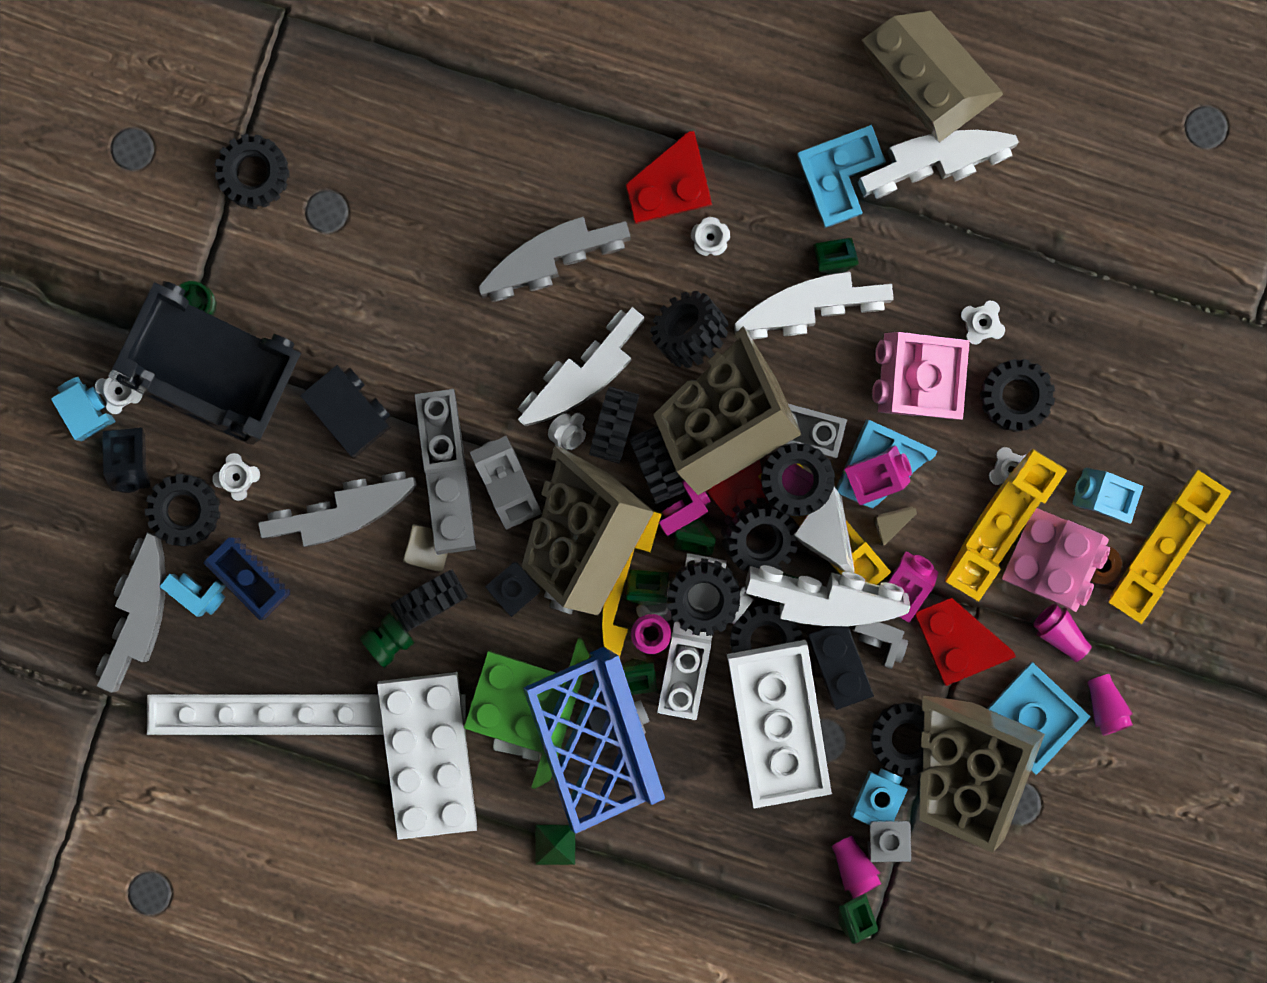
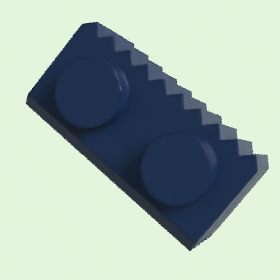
M228 538L204 562L259 620L267 618L290 595V589H285V583H279V578H274V572H268V566H263V561H257V555H252V549H246V544L241 543V538Z

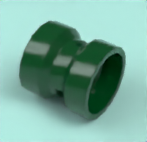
M187 281L179 285V287L186 291L183 297L189 301V305L213 316L216 311L217 302L215 295L209 288L196 281Z
M391 612L381 619L380 626L375 631L368 630L360 637L363 645L384 668L394 661V655L399 650H407L415 643L409 632L404 631L399 620Z

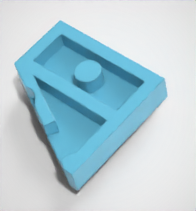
M866 420L845 468L848 465L883 453L888 448L896 445L899 453H904L907 456L913 473L925 462L933 459L936 456L937 450L871 420ZM844 468L836 490L840 495L858 503ZM887 496L863 505L873 509Z

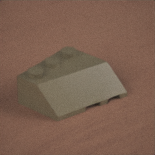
M744 326L734 335L736 341L722 355L717 351L707 361L710 367L696 381H687L653 414L677 473L697 495L702 494L801 435L775 375Z
M555 446L551 459L557 462L551 482L545 481L541 494L547 497L541 518L534 520L521 567L562 607L598 616L654 512L611 474L567 450Z
M923 696L924 731L922 732L921 739L923 772H921L919 820L993 853L1005 840L1045 734L973 702Z

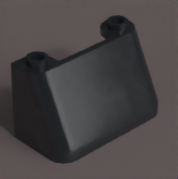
M163 281L162 285L154 282L108 376L123 386L230 437L254 445L261 439L301 353L293 349L295 344L280 335L273 334L271 339H260L189 305V301L183 297L186 291L173 283Z

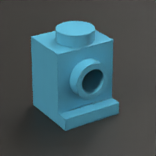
M79 377L70 379L57 388L60 393L51 398L74 440L82 442L116 422L112 415L101 413L100 410L105 405L94 387L88 389L85 384H82Z
M883 768L880 769L878 774L869 771L850 815L869 825L872 821H894L908 790L905 786L900 785L903 777ZM886 792L889 796L888 803L882 807L877 806L874 802L876 794Z

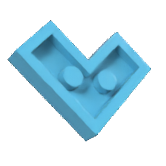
M872 125L797 153L824 228L857 217L863 213L849 177L883 165L886 162Z

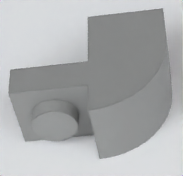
M507 436L487 442L482 447L470 452L506 530L542 514Z

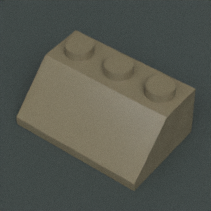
M932 11L893 16L862 39L869 62L939 143L1003 95L1000 88Z

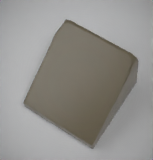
M912 506L875 515L874 521L881 546L886 545L917 514L916 508Z
M413 524L403 563L443 573L448 553L436 554L433 529Z

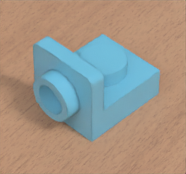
M1085 468L1076 483L1073 505L1131 524L1143 486L1106 471Z
M185 573L181 577H178L176 574H169L159 586L196 617L203 616L205 612L212 615L226 598L221 593L226 587L221 580H216L204 596L198 593L202 586Z

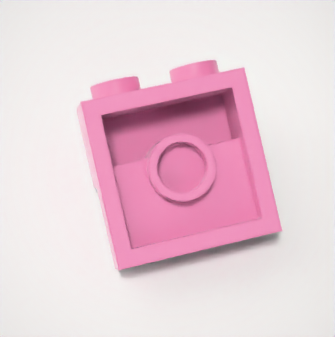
M903 332L884 333V340L878 342L875 353L876 361L882 364L881 379L876 380L872 389V398L875 403H878V412L963 420L970 340Z
M1036 508L1022 532L1002 580L1077 612L1079 605L1085 606L1092 594L1094 584L1090 583L1096 568L1102 569L1107 561L1110 547L1106 545L1109 539L1103 534Z

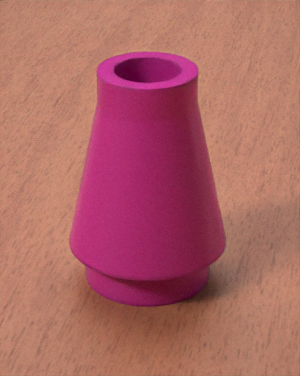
M1052 604L1034 621L1033 626L1038 630L1037 636L1069 656L1074 662L1084 658L1092 648L1067 608H1060L1057 604Z
M647 614L636 620L632 627L631 638L636 648L641 652L656 654L668 646L671 639V629L663 617L656 614ZM655 626L658 629L659 635L657 639L653 641L645 639L643 631L646 627Z
M1110 674L1087 682L1090 688L1095 728L1100 727L1103 736L1121 731L1133 725L1130 719L1133 713L1114 685Z
M853 836L831 846L836 855L845 891L849 890L853 898L881 885L877 876L880 872L870 862Z

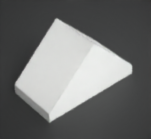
M834 487L826 504L806 517L795 533V537L801 544L843 572L854 573L842 496Z

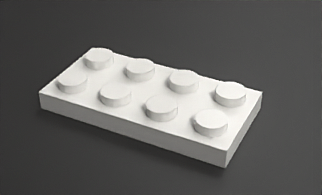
M806 640L727 654L753 808L832 794Z
M458 672L378 681L379 702L398 840L477 831Z

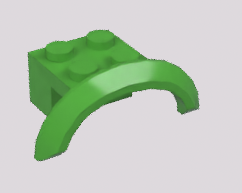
M578 637L569 667L589 658L588 650L582 638ZM488 651L464 729L542 753L531 787L536 789L549 782L552 773L523 688L556 672ZM584 674L578 677L572 691L578 693ZM566 682L560 684V686L564 687ZM551 688L537 694L541 709L552 713L562 692ZM569 697L561 714L562 718L570 720L576 701L575 697ZM544 716L547 724L550 718ZM560 722L557 723L551 736L553 745L561 748L568 725Z

